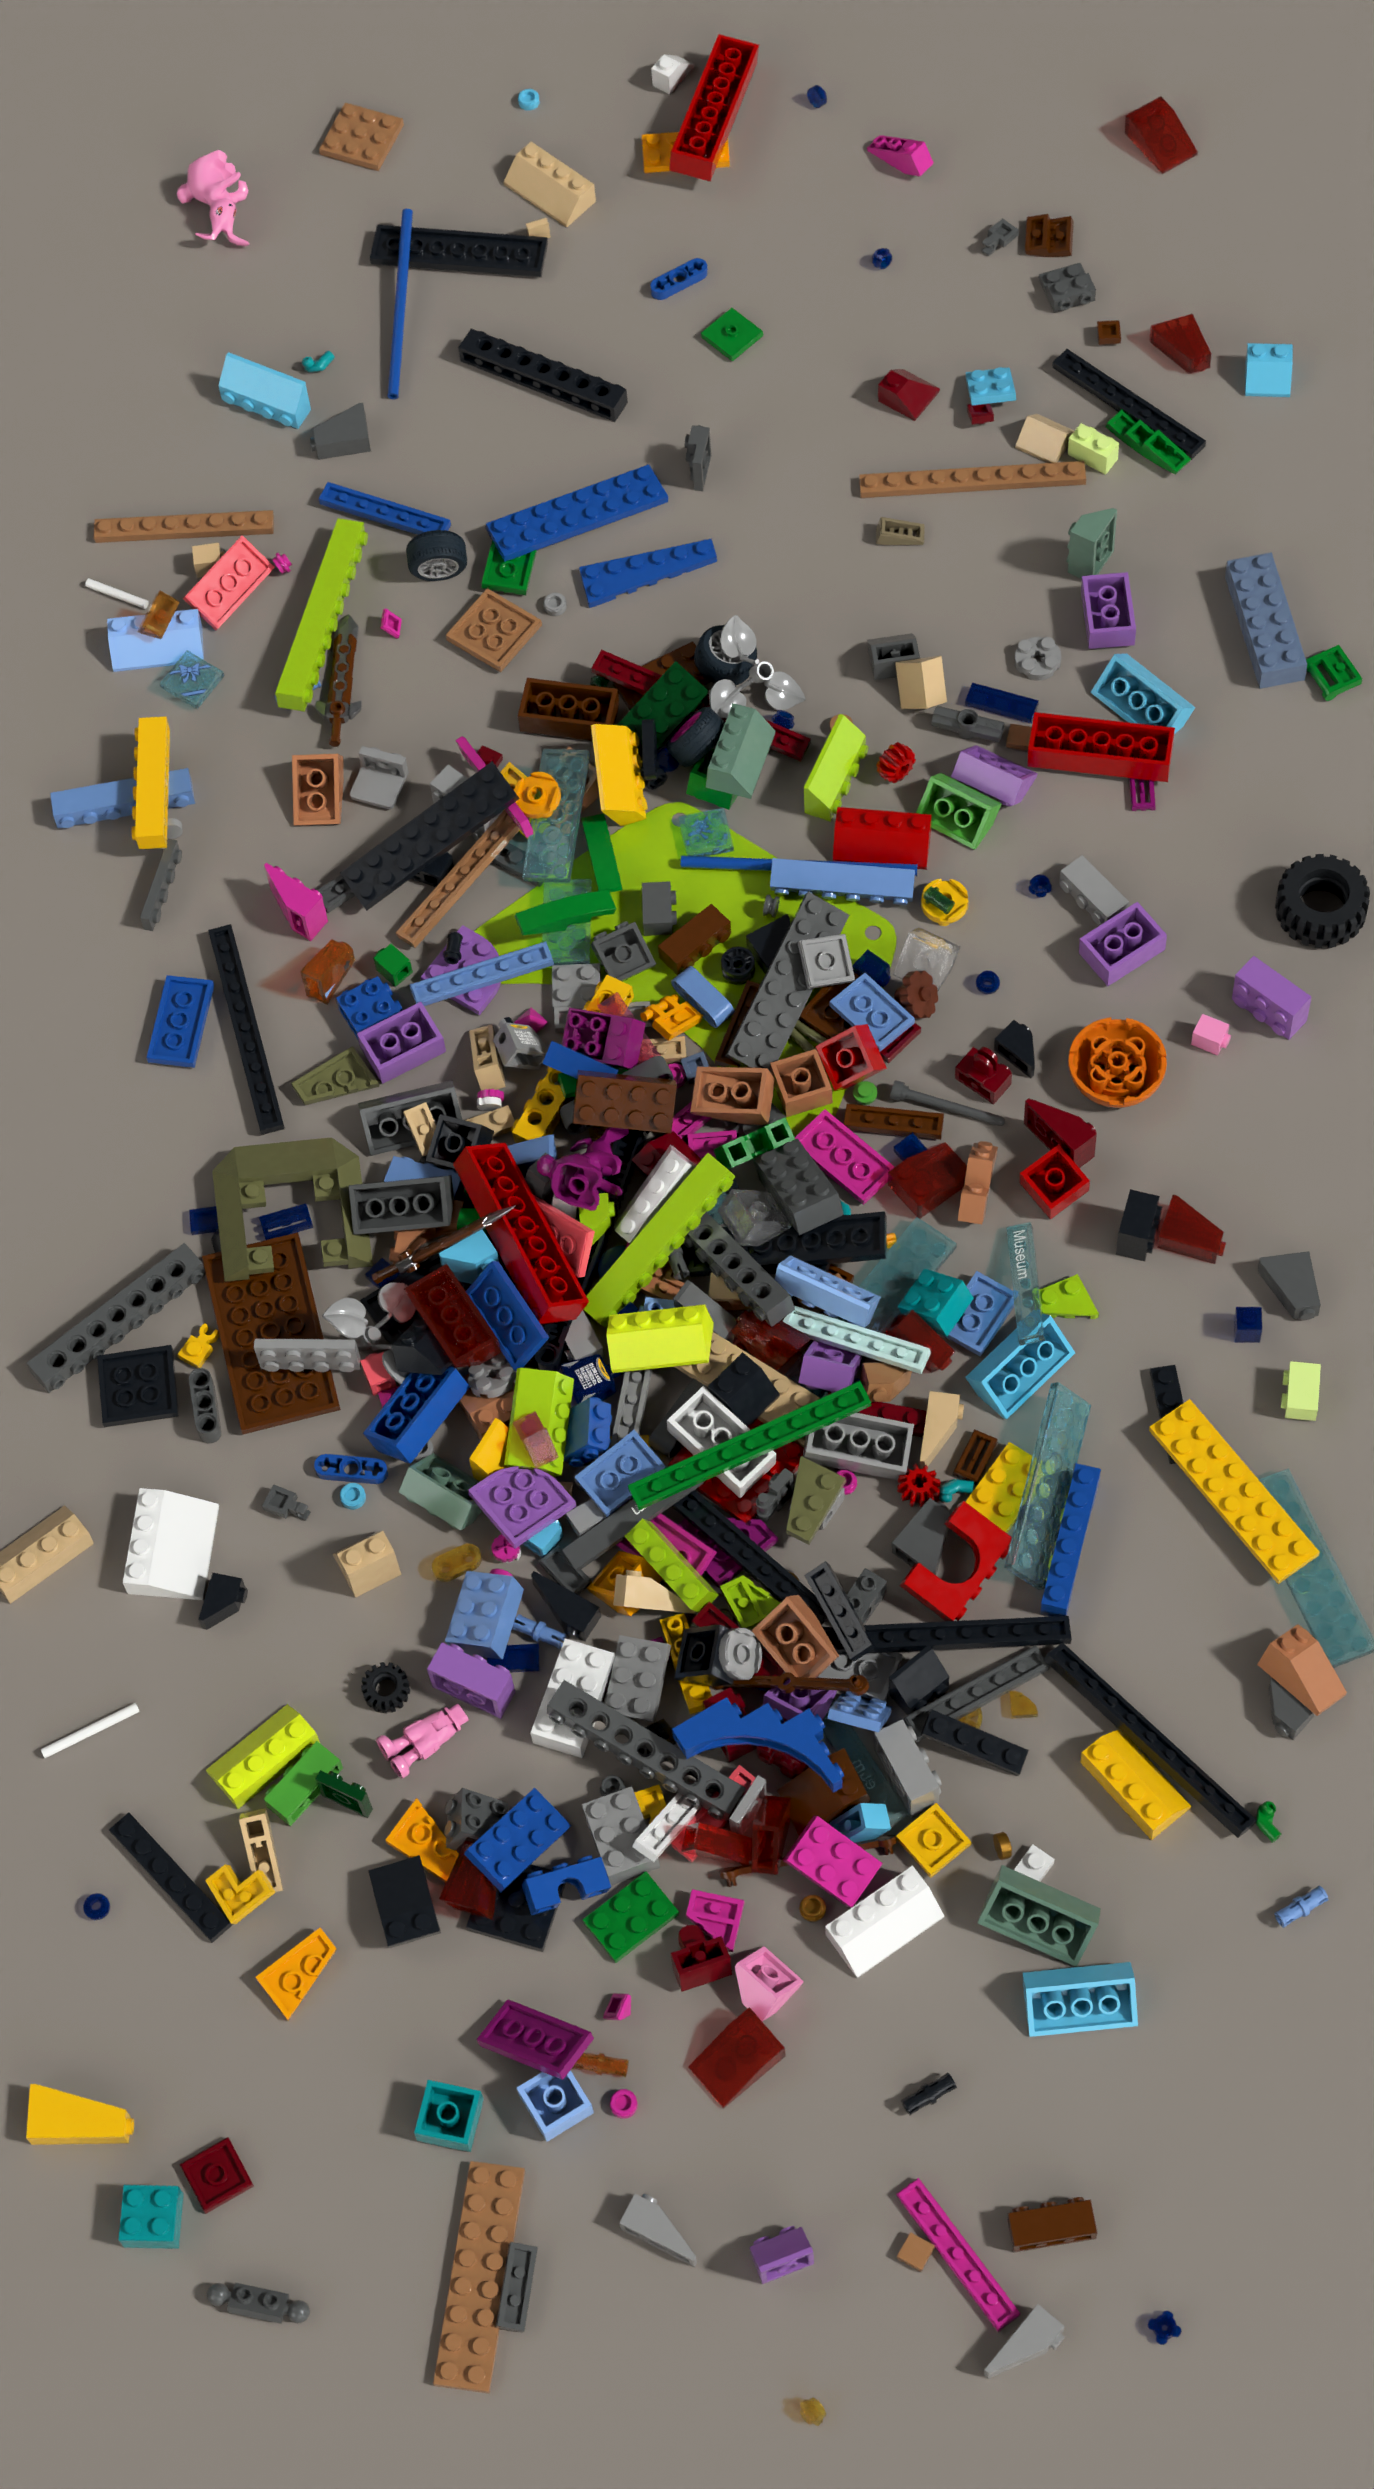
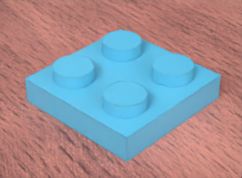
M1010 367L965 372L971 405L1016 401V391Z

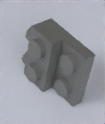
M1081 263L1039 274V282L1053 312L1067 310L1095 301L1096 288L1089 273H1085Z
M692 425L690 434H686L685 448H687L686 462H689L690 480L694 481V490L703 491L712 456L710 428Z
M626 921L616 926V931L607 934L605 931L594 937L595 941L590 945L606 974L622 982L656 966V962L635 922L628 924Z

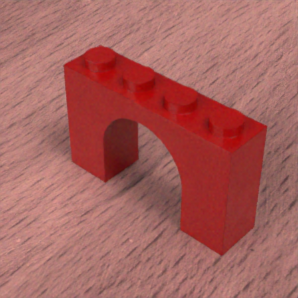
M965 1501L957 1505L944 1525L963 1538L972 1548L975 1565L970 1577L962 1583H948L918 1562L911 1568L899 1585L945 1621H954L955 1619L959 1621L967 1611V1608L964 1606L968 1600H974L982 1590L979 1586L984 1578L987 1580L991 1578L997 1569L994 1566L999 1558L1004 1559L1012 1549L1009 1544L1013 1538Z

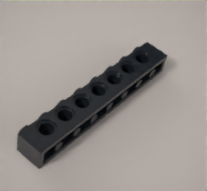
M471 328L458 347L460 361L613 422H616L628 403L627 391L621 385L607 382L600 377L584 373L580 369H574L564 365L562 362L548 359L542 354H536L521 346L507 343L505 340L487 335L483 331Z

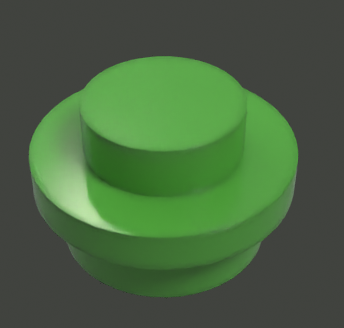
M859 1082L853 1089V1097L858 1103L869 1105L877 1098V1088L871 1082Z

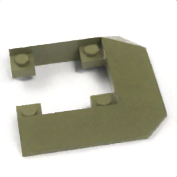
M332 1137L234 1147L213 1169L212 1174L225 1282L249 1279L251 1274L274 1272L271 1246L247 1248L242 1209L266 1207L264 1185L313 1180L315 1202L339 1199L344 1238L321 1240L323 1266L348 1265V1269L373 1266L369 1233L353 1234L349 1185L362 1184L359 1156Z

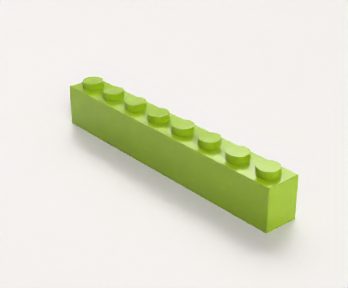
M707 1153L586 1297L589 1303L584 1308V1311L599 1324L607 1328L609 1315L620 1314L625 1307L630 1306L635 1301L639 1290L651 1282L652 1275L656 1270L662 1268L667 1263L668 1256L672 1251L678 1249L684 1243V1237L690 1230H694L700 1224L701 1217L706 1211H710L716 1205L717 1198L722 1192L730 1189L736 1176Z

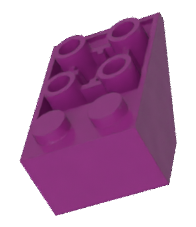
M569 1008L561 1045L606 1065L630 1070L637 1066L646 1023L629 1017Z

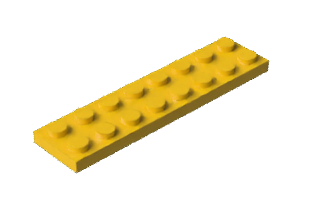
M1190 1399L1149 1427L1150 1433L1277 1584H1280L1319 1556L1320 1551Z

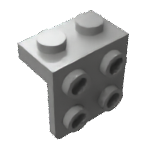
M362 746L359 752L361 769L350 791V798L385 809H392L409 773L406 757L398 753H387L375 747L368 748Z

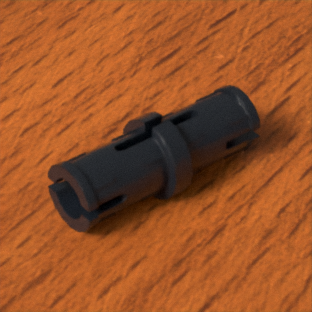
M947 2072L934 2082L921 2085V2089L902 2099L901 2102L908 2115L911 2116L924 2106L937 2103V2099L956 2089L957 2086L952 2076Z

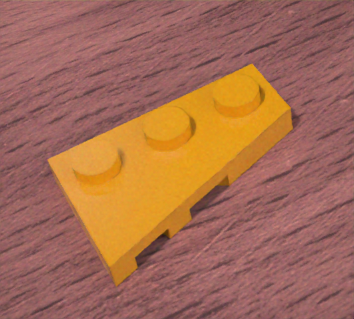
M417 1798L385 1839L388 1845L408 1858L420 1855L423 1868L449 1886H451L466 1865L456 1850L446 1848V1837Z

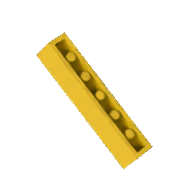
M166 716L139 718L138 727H135V740L138 741V747H134V758L137 761V766L133 768L134 780L137 781V786H133V799L136 800V806H132V817L136 821L135 826L131 828L132 839L137 841L139 849L167 848L170 727Z

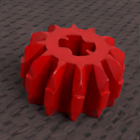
M899 742L894 745L891 744L887 750H884L883 755L879 757L880 761L876 765L877 772L889 782L897 783L902 781L909 771L913 769L912 765L916 761L915 754L904 744Z
M916 1463L913 1465V1470L907 1468L906 1474L898 1477L900 1484L897 1486V1492L902 1493V1502L910 1499L909 1505L911 1507L917 1502L922 1508L925 1501L927 1502L929 1498L934 1500V1497L939 1496L940 1490L938 1487L941 1482L940 1479L935 1478V1470L927 1472V1464L922 1469H919Z

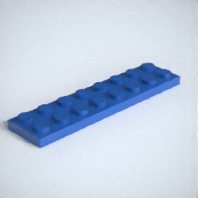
M648 464L486 523V530L505 562L668 502V495Z

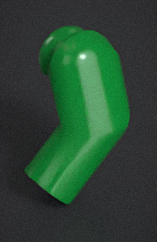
M1266 1801L1257 1809L1256 1825L1273 1843L1282 1834L1273 1825L1276 1806L1274 1803Z

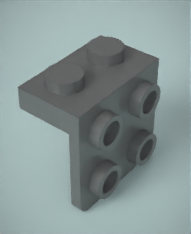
M461 1788L452 1799L448 1800L445 1807V1814H447V1824L444 1829L446 1848L456 1850L467 1837L478 1840L509 1812L508 1804L504 1801Z

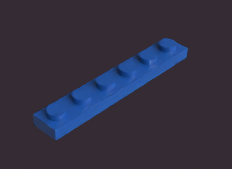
M327 482L319 497L320 505L417 535L433 530L448 531L451 526L450 519Z

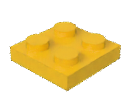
M937 1803L896 1835V1840L930 1878L971 1846L969 1838Z

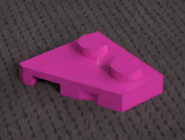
M692 1889L686 1918L699 1926L711 1938L714 1939L722 1936L727 1950L734 1952L745 1902L741 1899Z

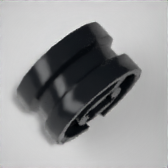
M739 946L726 950L721 959L722 974L725 980L734 985H742L747 980L750 981L755 973V961L751 951Z

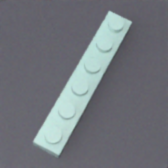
M794 1306L795 1310L787 1315L781 1324L784 1331L918 1374H922L931 1354L930 1348Z

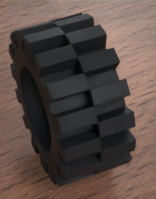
M381 1662L378 1668L376 1665L371 1666L372 1671L367 1670L365 1672L366 1678H362L363 1685L361 1686L368 1706L370 1708L373 1707L374 1711L377 1712L380 1709L382 1713H387L388 1709H391V1712H395V1707L397 1706L401 1709L404 1706L403 1701L407 1702L409 1699L408 1694H410V1685L405 1672H402L401 1667L398 1665L394 1667V1664L390 1662L388 1666H385L384 1662ZM389 1679L396 1684L395 1690L391 1695L381 1696L376 1692V1686L381 1680Z

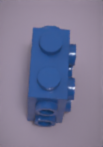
M378 976L373 979H367L361 985L352 990H346L336 997L338 1009L357 1040V1033L403 1011L399 1001L392 999L391 995L393 994L389 985L386 982L382 983Z
M589 1397L570 1408L564 1461L568 1462L569 1465L581 1467L609 1450L611 1444L610 1424L612 1422L611 1404L603 1402L597 1397Z

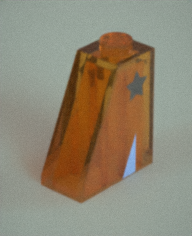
M331 939L302 968L300 973L308 997L328 1005L355 961L353 949L349 944L345 942L339 943Z

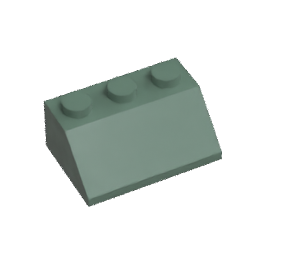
M1111 508L1081 515L1077 523H1072L1068 531V535H1070L1067 546L1069 554L1066 560L1068 562V573L1082 579V576L1099 574L1114 552L1117 509Z
M433 1453L408 1467L399 1493L406 1496L408 1501L419 1504L427 1509L431 1515L445 1520L452 1528L463 1530L471 1525L482 1512L468 1495V1490L480 1481Z

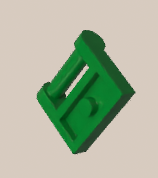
M1340 645L1306 659V672H1309L1318 684L1326 701H1330L1338 694L1362 684V677ZM1322 664L1335 685L1330 686L1317 668L1318 665Z

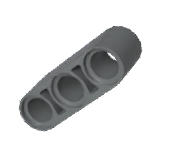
M197 1368L189 1375L195 1426L203 1442L214 1443L220 1439L222 1432L215 1385L207 1369ZM200 1381H207L202 1386L197 1385ZM210 1403L207 1408H200L202 1404ZM206 1426H214L211 1430L204 1431Z

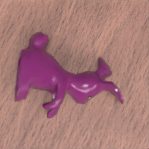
M608 1127L603 1136L593 1142L591 1138H585L577 1141L570 1148L571 1152L587 1148L583 1154H570L557 1160L549 1154L543 1155L537 1161V1171L541 1175L550 1178L551 1188L556 1198L569 1205L590 1211L596 1210L600 1200L598 1190L616 1196H621L623 1193L619 1186L608 1182L602 1177L620 1173L622 1161L618 1156L613 1155L610 1144L628 1135L629 1129Z

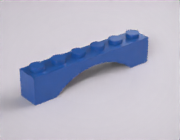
M1077 1463L1075 1465L1041 1602L1040 1615L1048 1617L1067 1616L1080 1555L1099 1486L1101 1469Z

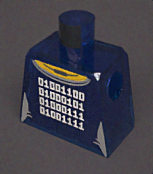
M600 1354L561 1365L562 1374L574 1379L572 1395L577 1404L589 1397H597L601 1401L606 1400L616 1392L613 1379L625 1374V1372L612 1373L610 1364L605 1365Z

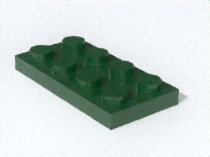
M675 661L617 725L627 726L638 735L640 742L639 746H637L638 754L643 757L642 720L655 719L658 751L708 697L710 692Z

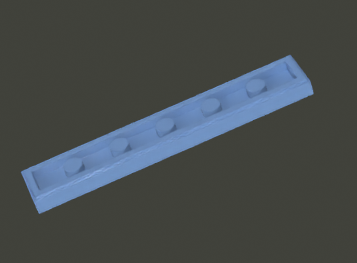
M545 941L410 984V989L415 1003L422 1002L426 1006L552 966L554 961Z

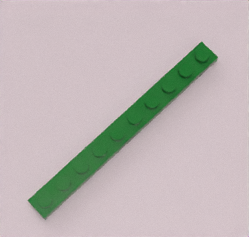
M861 1381L856 1382L628 1485V1490L638 1510H642L870 1407L872 1402Z

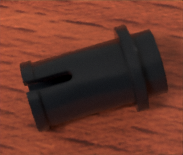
M451 932L447 937V947L443 952V958L448 964H457L462 957L460 949L463 936L460 933Z

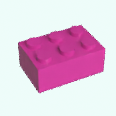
M818 1816L812 1817L783 1859L784 1862L848 1908L854 1906L883 1864Z

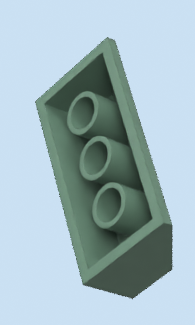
M732 704L708 766L706 788L749 799L752 798L776 732L756 709Z
M1001 1865L991 1885L977 1923L1077 1967L1099 1924L1101 1908Z

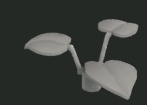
M738 615L730 618L724 625L720 635V646L728 658L739 656L742 661L751 663L754 666L749 671L750 679L737 688L730 680L717 681L710 690V708L718 716L726 719L733 703L746 706V697L740 691L753 682H764V685L768 687L765 690V699L769 706L775 710H787L805 701L806 698L801 688L788 674L780 671L774 672L773 666L769 662H759L758 659L753 660L745 657L753 653L757 640L753 630Z
M388 1283L380 1289L378 1303L382 1310L388 1312V1314L375 1326H367L368 1320L364 1318L366 1309L360 1301L354 1298H343L333 1303L324 1312L322 1317L330 1322L343 1336L355 1340L360 1351H367L370 1348L374 1351L377 1349H390L383 1353L382 1362L390 1376L401 1385L409 1375V1372H398L392 1344H378L381 1339L379 1328L392 1316L399 1323L407 1322L412 1318L416 1309V1301L411 1289L404 1283Z

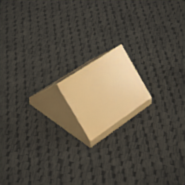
M1039 414L1028 415L1015 448L1047 463H1057L1068 448L1069 437L1074 430Z
M942 656L895 662L901 709H928L947 702Z

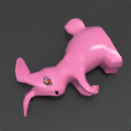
M221 150L198 158L188 167L187 183L181 185L177 190V197L182 204L191 202L195 198L211 207L209 216L212 223V232L209 234L195 233V235L206 240H216L218 234L224 232L229 242L238 246H249L248 241L233 235V223L237 212L236 204L246 199L248 194L247 183L239 180L238 190L228 193L226 188L235 183L241 174L236 172L235 166L232 163H226L227 155Z

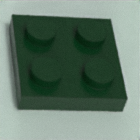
M320 1770L315 1780L323 1797L366 1818L369 1817L373 1808L363 1786L352 1782L350 1785L342 1781L343 1778L332 1771L326 1773Z

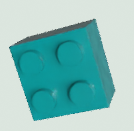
M924 1268L898 1305V1308L909 1325L947 1337L974 1298L963 1280Z
M428 2080L414 2132L417 2141L471 2152L484 2101L481 2091Z
M159 2185L123 2186L119 2242L124 2248L179 2249L184 2196L180 2187Z

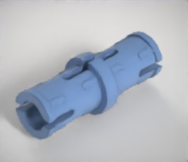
M520 1614L517 1615L515 1620L524 1624V1626L514 1622L513 1630L533 1637L534 1641L539 1642L541 1640L561 1649L563 1643L554 1638L564 1641L566 1633L549 1628L542 1621L537 1623Z
M1319 1885L1302 1897H1295L1292 1903L1274 1913L1279 1925L1284 1928L1294 1920L1302 1916H1308L1311 1910L1329 1900L1328 1895Z

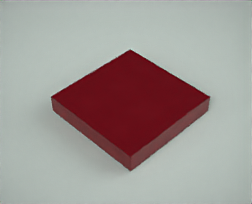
M229 2137L180 2164L205 2214L254 2187Z

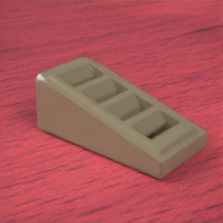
M880 517L876 528V544L923 545L925 524ZM912 531H916V536H912Z

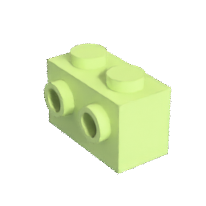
M1081 423L1069 437L1068 455L1078 461H1085L1086 465L1105 475L1118 460L1119 442L1115 441L1112 437L1099 433L1092 427Z
M1290 1361L1289 1369L1283 1371L1282 1385L1287 1386V1393H1282L1281 1408L1285 1409V1418L1316 1421L1321 1364Z

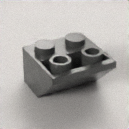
M913 633L867 640L874 680L897 677L895 662L920 659L917 639Z

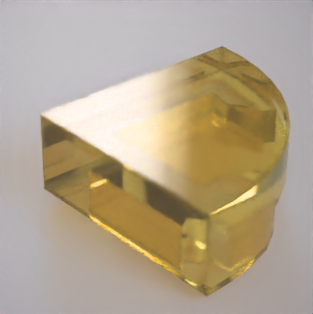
M1009 1691L1011 1719L1038 1717L1037 1708L1029 1698L1020 1692Z

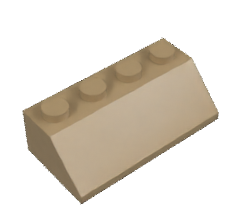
M533 142L527 144L516 154L504 180L505 186L565 227L573 223L596 202L595 187L592 182Z
M65 1505L0 1551V1591L10 1604L94 1544L87 1529Z

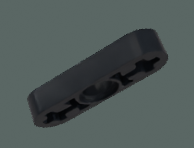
M654 718L642 720L644 777L646 781L658 779L656 723Z

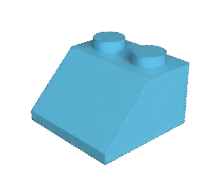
M1247 344L1245 396L1290 397L1293 344Z
M483 1229L439 1253L445 1278L470 1284L478 1278L491 1261H499L498 1253Z

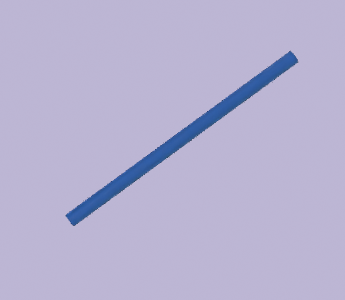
M403 209L401 219L388 383V398L397 399L399 397L413 217L411 209Z
M681 856V867L771 871L772 859ZM814 861L915 870V876H917L918 864Z

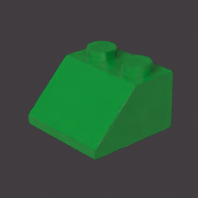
M711 749L691 770L686 794L729 810L737 795L706 788L708 766L715 749Z

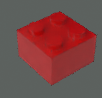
M868 1024L855 1025L815 1046L834 1090L848 1089L887 1069Z
M1059 1144L1020 1172L1019 1183L1050 1220L1086 1194L1090 1187V1180Z

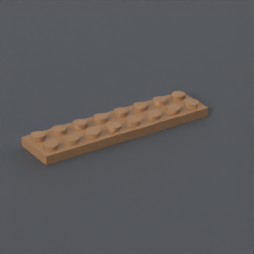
M470 2161L433 2382L434 2386L490 2394L500 2329L495 2327L509 2243L514 2242L525 2168Z

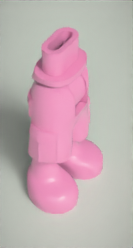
M457 1703L450 1709L445 1707L443 1711H437L422 1720L414 1721L403 1728L404 1735L397 1739L390 1740L387 1736L381 1735L376 1738V1743L387 1761L390 1760V1765L394 1772L403 1779L409 1775V1767L418 1758L425 1760L430 1757L442 1744L447 1742L456 1732L460 1731V1726L469 1721V1719ZM407 1746H414V1748L408 1751L407 1753L403 1755H397Z

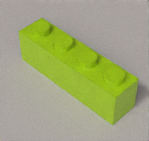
M642 1518L625 1535V1538L691 1610L699 1613L708 1602L712 1603L719 1596L652 1522Z

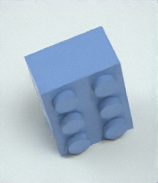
M466 1571L445 1642L448 1645L452 1643L461 1647L464 1653L470 1656L477 1654L484 1658L503 1660L524 1588L513 1576Z

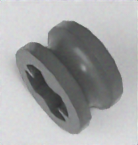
M771 895L766 896L763 916L770 914L773 918H776L779 908V897L771 898Z

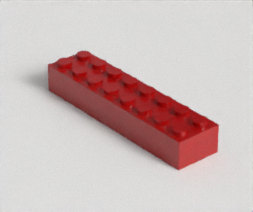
M718 34L671 150L669 171L711 182L756 68L759 51L758 44Z
M495 1143L466 1146L453 1166L480 1218L497 1210L516 1205L511 1211L486 1227L519 1293L540 1324L576 1320L589 1303V1300L507 1144Z

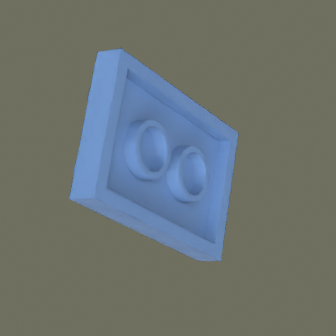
M866 973L862 974L830 1001V1007L852 1027L868 1024L879 1052L915 1023V1018Z
M976 1271L967 1284V1288L974 1299L946 1338L981 1357L1018 1302L1020 1294Z
M633 1430L577 1474L575 1480L608 1517L632 1498L628 1490L629 1484L663 1470L666 1466L639 1434Z
M847 1691L846 1694L842 1693L831 1706L827 1719L879 1733L891 1715L892 1706L886 1705V1701L872 1698L871 1701L861 1698V1695L856 1696L852 1692Z

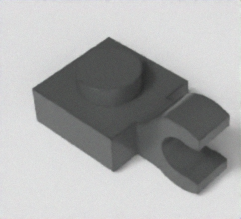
M1002 218L988 230V237L983 240V244L986 247L982 249V252L989 256L995 251L998 244L1004 248L1018 236L1019 229Z
M274 1484L262 1505L265 1511L285 1519L290 1512L297 1518L306 1521L311 1513L307 1510L308 1506L306 1504L296 1501L298 1498L296 1493Z

